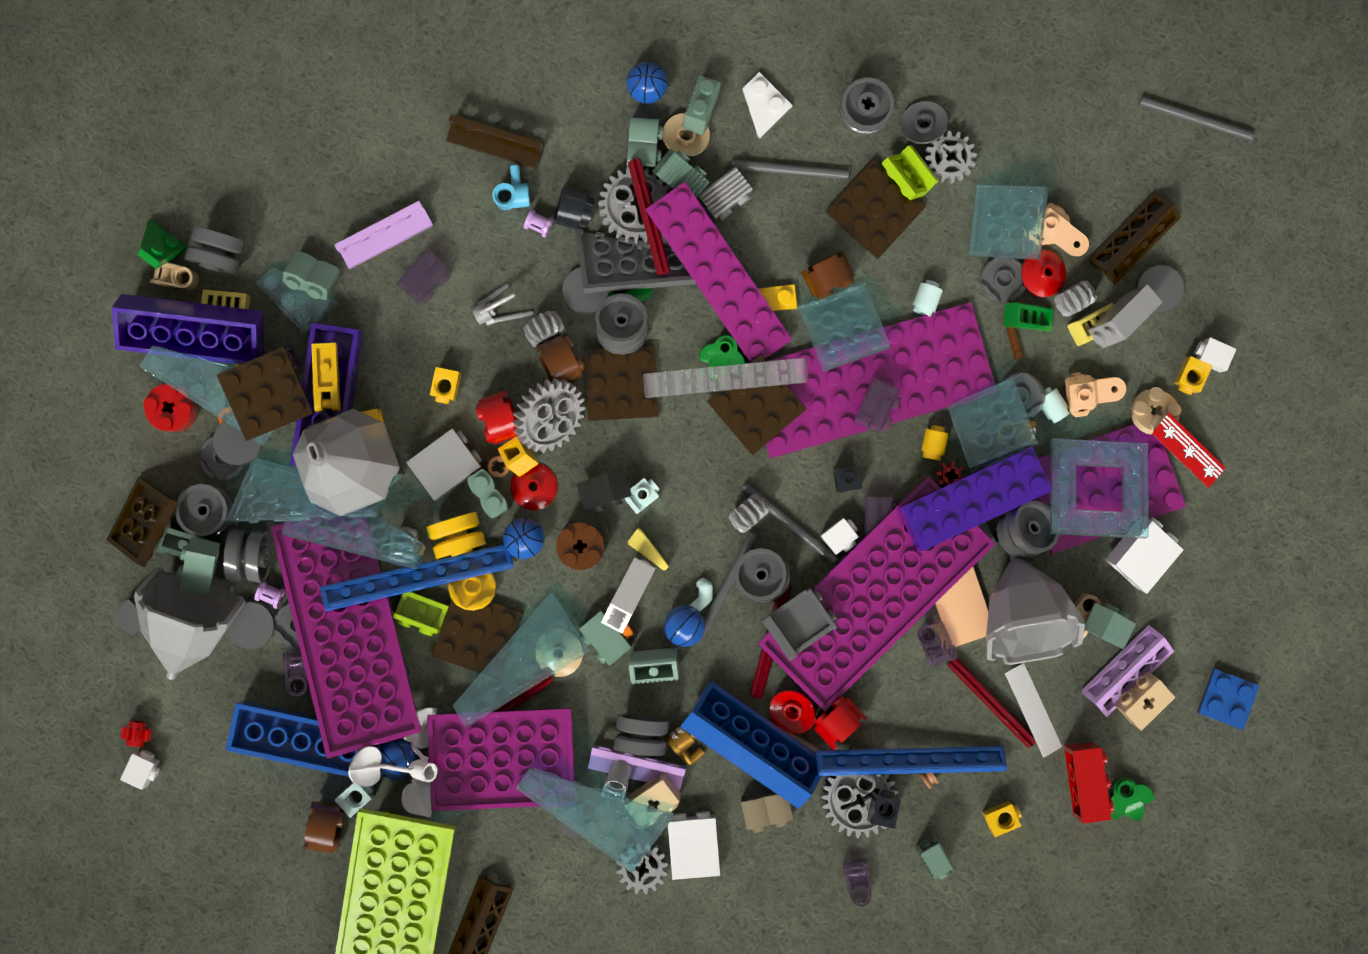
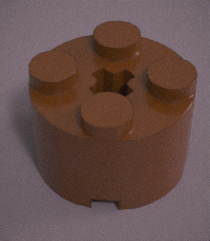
M843 250L837 252L839 257L836 254L829 256L808 267L809 272L806 269L801 271L812 296H817L818 300L833 294L832 289L837 286L839 289L845 288L855 282L853 277L856 275Z
M560 334L535 347L536 352L541 351V357L538 359L550 382L557 378L559 381L564 379L571 383L581 378V372L585 370L579 357L575 358L572 353L574 346L568 335L563 337Z
M585 522L573 523L565 527L559 534L556 550L559 559L565 566L574 570H586L595 566L601 560L605 551V540L595 526ZM579 539H582V543H587V548L583 549V553H580L579 549H575Z
M312 801V812L307 821L303 849L326 853L337 851L341 838V832H337L338 827L342 828L345 812L339 805Z

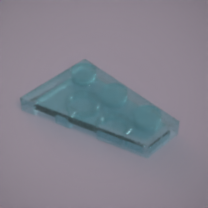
M274 267L256 282L304 335L311 330V323L318 324L339 304L338 301L330 297L327 300L314 299L306 291L289 288L283 282V272Z

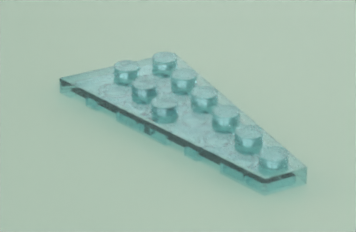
M154 345L151 347L139 367L242 432L217 377V374L234 367ZM273 431L253 438V440L264 446Z
M254 458L229 511L226 522L228 524H237L240 521L259 523V520H273L274 522L311 520V518L317 517L333 519V517L339 515L310 502L298 469ZM384 500L344 516L349 518L376 517L379 515Z
M303 483L281 531L285 536L413 569L418 568L425 550L423 543L403 530H399L391 525L389 521L379 517L367 507L344 516H339L310 502Z
M553 591L550 592L453 705L465 727L589 653V650Z
M533 767L527 770L515 787L631 873L675 816V813L665 812L647 804H640L631 801L629 798L598 788H591L576 781L572 782Z

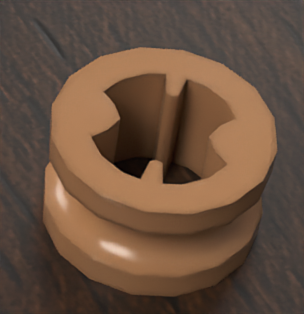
M501 456L493 457L488 463L489 473L494 477L501 478L506 476L510 470L506 465L503 467L505 470L502 473L493 471L492 466H495L493 465L495 461L499 463L504 462Z
M917 773L929 789L932 788L933 783H939L933 773Z

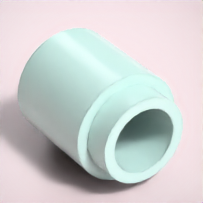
M926 280V283H920L913 302L914 312L931 317L932 312L936 311L943 292L939 288L940 284L930 280Z
M1050 387L1046 388L1045 403L1042 411L1048 420L1051 419L1053 423H1056L1070 414L1067 409L1068 405L1057 388L1053 390Z

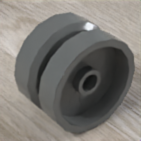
M865 77L855 80L847 87L840 102L839 113L842 123L848 130L857 135L868 136L878 133L886 126L893 112L894 98L888 86L876 78ZM865 105L870 107L869 110L864 109Z
M193 227L190 239L204 247H187L184 259L209 270L236 274L239 262L237 259L227 256L226 253L242 254L245 242L216 231Z
M616 294L603 300L597 308L595 316L596 334L603 348L613 354L625 355L633 353L642 347L647 339L648 315L641 301L628 294Z
M205 484L193 485L183 491L177 500L178 503L175 509L177 522L184 531L191 535L202 537L220 536L228 531L235 521L236 506L234 499L227 491L220 487Z
M1029 501L1004 513L1000 517L997 524V536L1000 545L1006 553L1014 558L1024 560L1046 552L1056 545L1060 536V525L1057 516L1049 506L1042 502Z
M231 529L229 531L224 550V573L227 581L240 582L246 576L249 582H264L268 571L270 548L267 531L252 530L249 536L246 530Z
M759 548L750 550L741 557L736 565V585L742 594L756 602L766 604L776 602L785 596L790 588L792 575L789 565L784 558L769 549ZM761 573H766V577L764 579L760 578Z
M618 714L616 728L627 733L615 736L614 749L635 755H665L666 741L655 736H663L668 733L669 720L646 715Z

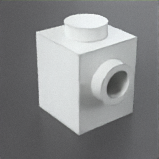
M1207 338L1203 342L1200 341L1194 354L1197 355L1196 359L1212 365L1211 369L1221 373L1228 370L1236 349L1213 338Z
M841 518L822 533L820 537L836 555L841 550L847 552L857 544L854 540L858 538L855 533L858 529L850 519L846 521L844 518Z
M147 750L137 751L131 755L120 780L142 790L149 786L150 781H154L160 771V768L157 766L160 761L154 758L155 754Z

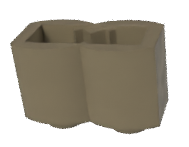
M775 792L741 799L747 830H752L753 833L767 830L766 826L774 824L777 828L784 827L790 824L789 821L794 820L790 803Z

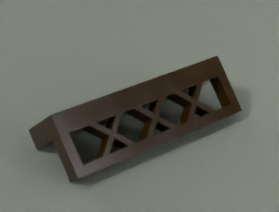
M450 114L449 123L451 126L446 139L448 143L537 170L544 148L542 142Z
M1154 192L1089 258L1090 263L1102 270L1107 279L1116 285L1181 218L1175 204ZM1155 202L1162 205L1157 211L1149 212V209ZM1145 220V224L1141 228L1133 229V225L1137 221ZM1128 237V241L1124 245L1116 246L1120 238ZM1112 253V257L1106 264L1099 261L1104 255Z
M479 875L448 954H488L514 890L512 887L494 883L488 877ZM497 891H503L501 899L495 903L494 898ZM493 913L494 917L492 922L486 925L485 921L487 916ZM484 935L485 940L483 944L477 947V940Z

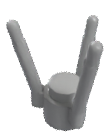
M507 283L485 299L477 302V306L472 307L477 322L480 325L486 322L487 326L497 322L531 316L534 312H520L493 318L496 315L494 308L516 296L515 293H511L491 304L490 301L509 287Z

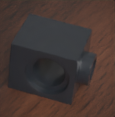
M858 465L833 469L836 493L862 489Z
M880 790V793L872 792L867 821L873 825L895 829L901 800L894 796V792L888 790ZM888 802V811L880 813L879 808L881 804Z

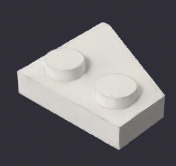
M760 72L742 89L756 134L759 138L792 108V104Z

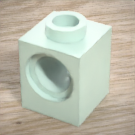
M353 783L335 801L351 818L358 812L359 808H362L375 796L373 794L374 788L373 786L363 787ZM356 790L362 794L361 802L353 800L351 796L352 791Z

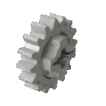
M948 131L946 137L942 136L938 141L930 143L932 147H927L925 150L930 156H926L924 161L930 162L928 167L934 170L936 177L938 175L941 176V183L946 178H949L950 184L954 183L955 178L962 181L964 179L963 174L969 176L971 173L969 168H974L976 164L971 161V159L977 156V153H971L974 144L967 145L966 142L969 138L960 139V132L954 137L951 131ZM951 142L955 143L956 145L947 146L945 143ZM962 150H963L964 153H965V157H966V160H965V161L962 159V154H961V151H962ZM935 152L939 156L940 163L938 165L935 160ZM953 153L955 155L950 162L947 161V156ZM953 168L957 172H946L945 169Z
M637 841L635 848L629 844V852L627 853L623 850L621 852V856L624 859L617 860V864L622 866L616 871L617 874H623L620 878V883L627 882V890L635 887V894H638L640 889H643V892L647 894L650 887L656 891V883L663 885L664 880L661 876H667L668 871L663 869L668 866V861L661 860L665 857V853L658 854V846H654L653 849L650 848L649 841L646 842L645 846H641L640 841ZM641 852V856H639L638 858H630L634 854ZM650 855L656 859L658 866L652 864L649 859ZM645 858L647 869H644L641 877H639V868L636 866H640ZM627 869L634 874L635 881L628 875ZM654 877L652 880L643 883L646 878Z

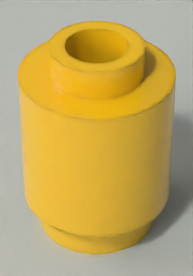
M931 425V429H925L921 451H923L922 457L941 461L942 455L945 454L949 433H945L944 427Z

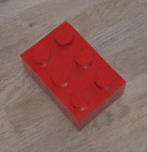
M1093 742L1064 745L1073 816L1083 824L1112 820L1111 813L1114 812V805L1112 799L1108 796V789L1111 788L1109 775L1105 774L1104 765H1107L1105 750H1102V747Z

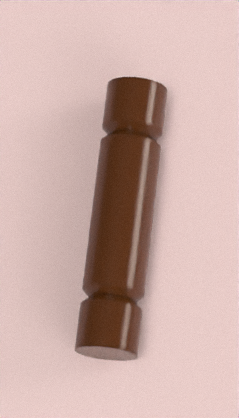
M1006 327L1014 360L1024 358L1016 328Z

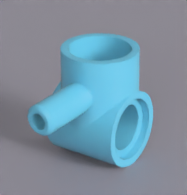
M511 165V184H498L492 193L493 200L502 210L530 207L528 183H521L519 165ZM508 191L512 194L508 202H501L499 200L502 192Z

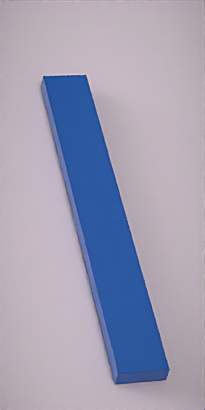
M503 544L454 557L442 558L321 586L320 591L326 612L513 568L514 565L511 554L507 552Z
M1003 746L816 751L815 754L818 776L1006 771L1007 769Z

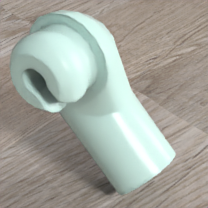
M701 578L697 581L696 587L699 589V597L689 605L695 607L698 611L706 607L713 598L712 583L706 578Z

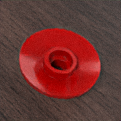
M1038 250L1028 255L1024 260L1021 268V277L1029 292L1039 297H1049L1059 292L1066 280V269L1063 261L1057 254L1049 250ZM1046 268L1049 270V276L1045 274Z
M538 464L520 477L514 473L510 488L514 500L521 507L528 510H540L552 503L557 494L558 484L554 473L545 465ZM531 482L537 483L538 488L536 491L529 489Z
M793 690L779 692L770 703L769 712L774 724L792 734H802L808 731L814 724L816 718L815 708L812 702L800 692Z

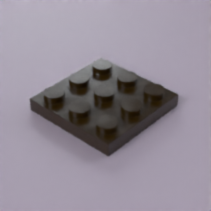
M873 159L825 213L878 260L926 206L917 198L909 200L905 197L895 180L889 177L886 170Z
M655 346L640 347L635 352L625 355L613 354L606 349L584 350L588 421L659 417Z
M286 347L217 374L246 441L314 414Z
M759 355L707 400V403L752 456L807 410L762 355Z
M138 477L106 540L137 565L145 567L148 560L153 556L154 548L158 540L163 536L165 527L170 517L173 516L178 502L149 481Z
M451 600L432 657L499 680L523 612L493 601L482 609L465 610Z

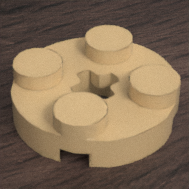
M1158 387L1141 392L1135 398L1131 407L1133 414L1131 417L1136 427L1152 435V432L1168 413L1177 421H1179L1181 407L1176 400ZM1152 408L1159 410L1161 416L1158 414L1152 415Z

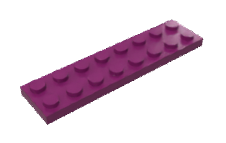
M685 182L645 209L750 363L759 355H762L764 359L792 340Z

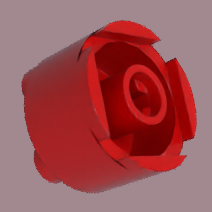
M171 383L158 385L149 392L143 402L147 420L155 428L162 431H184L190 428L197 418V398L189 389ZM170 404H175L172 408L174 412L168 411L170 409Z
M506 390L479 399V404H476L477 407L475 409L480 421L484 420L486 424L484 434L488 443L498 444L518 436L514 432L517 427L513 424L518 418L514 416L515 410L510 398H504L507 396Z
M841 696L831 706L834 710L829 715L824 712L814 722L816 724L814 730L833 750L837 748L834 744L836 741L842 743L861 725L858 720L862 718L863 721H866L868 719L849 696L846 699Z

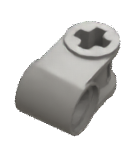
M623 761L611 763L602 789V797L608 795L619 798L621 802H624L631 773L629 764Z

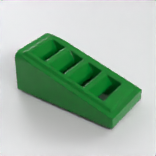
M1017 302L1005 304L1004 327L1052 332L1053 308ZM1041 312H1043L1042 325H1040Z

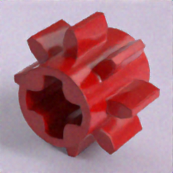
M951 461L949 467L944 463L940 464L943 470L935 472V475L940 476L937 485L943 483L948 485L963 478L960 474L963 467L955 468L954 461ZM951 469L955 479L948 482L945 473L950 472Z
M130 720L128 721V726L121 727L120 738L126 740L125 745L144 747V741L148 742V740H151L152 729H147V722Z

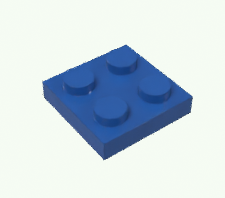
M1213 668L1197 713L1244 730L1260 685Z

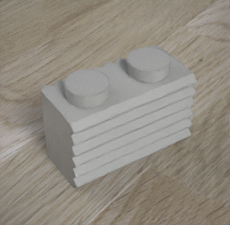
M734 167L701 192L698 200L714 221L718 218L723 220L732 213V207L736 204L742 206L752 198L750 194L753 189L738 169Z

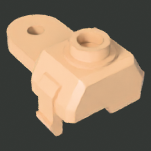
M1048 203L1028 228L1029 239L1038 246L1055 243L1072 256H1081L1088 250V238L1070 224L1069 215L1057 204ZM1038 234L1042 237V240L1039 241L1034 235ZM1075 241H1078L1079 246L1075 248L1073 244Z
M1077 372L1070 373V377L1065 379L1067 409L1074 417L1087 416L1090 410H1093L1098 403L1118 401L1126 393L1124 381L1117 377L1094 379L1088 374L1084 375ZM1115 386V390L1112 392L1111 388Z

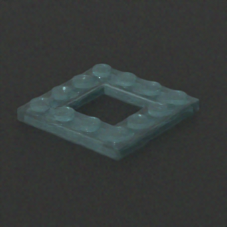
M1052 438L1050 442V486L1053 491L1050 492V534L1147 539L1149 537L1148 444ZM1076 465L1122 468V512L1076 509Z

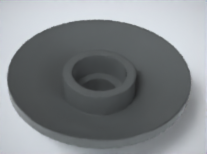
M930 101L918 102L908 107L903 113L900 122L901 130L904 136L914 143H932L945 133L948 127V116L946 111L937 103ZM923 125H928L926 128H921Z

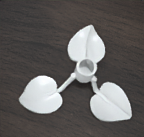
M428 707L417 710L422 732L404 737L406 741L412 742V750L420 757V759L413 761L409 768L380 764V751L375 747L367 746L356 753L348 771L352 782L363 787L372 786L379 781L381 768L410 773L413 777L412 783L406 785L403 790L402 806L409 813L425 817H431L432 814L430 782L437 776L436 765L427 762L428 757L418 750V748L423 749L429 746L427 715L437 713V708Z

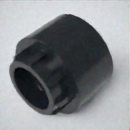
M564 184L559 196L553 223L575 230L578 229V226L587 227L595 204L594 197L587 195V190Z

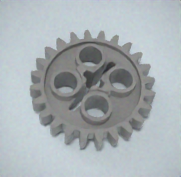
M627 167L625 175L621 171H617V179L613 176L609 177L611 185L604 183L603 188L607 192H600V198L604 200L598 202V207L604 209L599 211V215L607 216L603 220V225L611 224L608 232L611 233L617 230V239L623 234L625 235V242H628L630 237H633L635 244H637L639 237H642L643 241L647 243L644 224H639L637 209L633 205L634 197L630 189L633 182L629 167ZM646 167L644 172L648 187L652 191L650 195L654 203L666 195L671 187L668 185L663 186L664 181L661 179L657 180V175L654 173L648 175L649 170ZM624 192L629 198L621 201L617 199L616 195ZM624 215H632L635 220L632 223H625L622 217Z
M554 378L552 382L545 379L544 386L538 382L535 391L529 388L530 395L522 396L525 402L517 404L521 410L514 413V416L518 419L513 422L517 427L514 430L518 435L517 438L528 449L531 448L535 452L540 450L545 453L547 448L553 451L555 444L561 448L563 440L569 442L568 435H575L576 432L573 429L581 427L578 419L584 418V415L580 412L585 409V406L581 404L584 398L580 396L581 392L572 383L564 379L559 381L557 378Z
M890 774L876 775L873 783L871 782L868 788L859 787V781L862 778L857 775H841L834 778L827 776L831 784L823 785V788L828 793L821 794V798L827 800V802L822 804V808L829 809L825 813L826 818L833 816L830 824L833 826L839 823L838 832L846 828L847 836H850L852 831H855L857 838L860 837L861 832H864L868 838L869 830H873L875 834H878V825H873L867 821L872 794H867L878 788L879 791L877 793H880V790H888L896 795L898 790L890 788L895 784L894 780L886 781ZM841 788H848L850 790V795L846 799H840L837 796ZM857 794L865 796L863 798L864 802L862 804H859L858 801H855L857 799ZM853 802L852 804L848 805L845 809H841L842 805ZM885 802L879 808L880 813L888 811L889 803ZM853 809H858L861 812L857 820L848 818L849 812Z

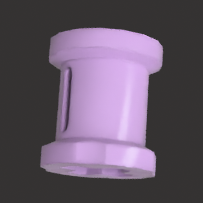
M531 209L523 228L535 230L541 233L542 237L546 238L554 218H546L537 214L534 209Z
M264 581L256 591L255 600L265 601L272 604L273 608L278 609L286 590L283 588L279 590L267 585V581Z

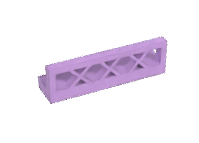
M417 201L336 243L335 247L341 253L348 268L351 269L427 230L433 224L420 201Z
M1148 625L1081 691L1107 717L1117 708L1114 704L1119 700L1120 696L1127 692L1137 682L1138 678L1145 673L1150 672L1152 674L1174 650L1160 633ZM1164 647L1165 649L1156 656L1157 652ZM1145 665V668L1139 672L1140 668ZM1129 681L1128 685L1122 689L1123 685ZM1112 698L1111 701L1104 707L1103 704L1107 700Z
M593 744L588 769L608 773L612 762L623 761L631 767L629 777L631 779L648 782L662 772H665L677 789H681L686 766Z

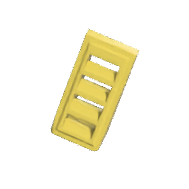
M203 290L201 304H208L210 295L213 296L212 305H217L218 297H222L221 306H226L227 298H231L230 307L235 308L236 299H239L238 308L249 309L251 297L249 294Z
M1113 303L1068 325V329L1077 346L1093 340L1092 335L1088 331L1090 327L1087 321L1089 320L1093 326L1097 322L1096 316L1100 319L1104 315L1103 313L1113 306Z
M638 527L628 540V544L662 570H666L669 567L667 562Z

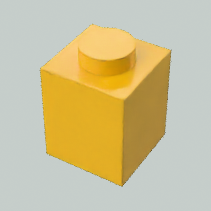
M516 436L498 448V451L506 467L520 477L539 463L532 449H528Z

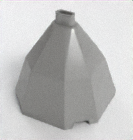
M350 409L307 427L303 430L293 452L296 466L310 502L339 516H344L386 499L389 493L388 487L393 476L397 475L400 468L385 423L355 409Z
M1010 555L1011 562L1008 564L990 596L986 633L987 660L994 661L996 657H1001L1004 664L1013 665L1055 658L1063 654V647L1071 643L1073 647L1081 645L1085 622L1063 587L1027 561Z
M180 566L176 572H165L163 568H155L136 589L134 598L141 633L167 670L166 677L168 679H175L181 671L208 657L243 608L245 600L242 596H237L234 593L235 586L231 581L215 576L208 596L180 590L181 580L177 579Z

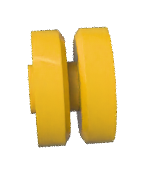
M477 512L426 527L430 539L436 540L443 537L446 539V541L435 544L433 547L436 559L450 555L454 557L470 552L472 548L487 544L483 532L467 533V530L475 528L480 524Z

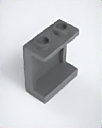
M807 587L761 619L789 661L797 657L799 652L822 636L837 628L834 624L838 621L830 608L825 611L821 605L824 599L817 589L812 591Z

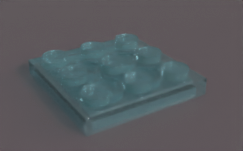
M977 185L969 255L972 257L1040 260L1048 188L1045 186Z
M865 284L798 307L823 372L890 349V342Z
M1014 378L956 401L947 407L968 466L972 471L1039 444Z

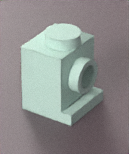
M644 478L630 489L632 496L624 499L635 513L638 514L659 497L657 492L660 489L652 479L647 482ZM640 490H645L647 492V497L645 499H640L638 497V492Z

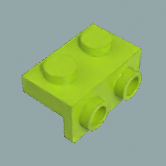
M912 145L907 146L900 154L887 157L882 162L889 177L895 180L902 194L909 200L924 196L938 183L937 177Z
M414 592L403 593L397 610L392 617L398 619L396 623L408 628L414 625L420 628L419 632L432 636L433 633H440L449 605Z

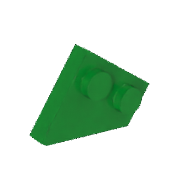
M149 219L144 228L145 231L137 255L155 269H158L181 255L186 246L175 236L169 234Z

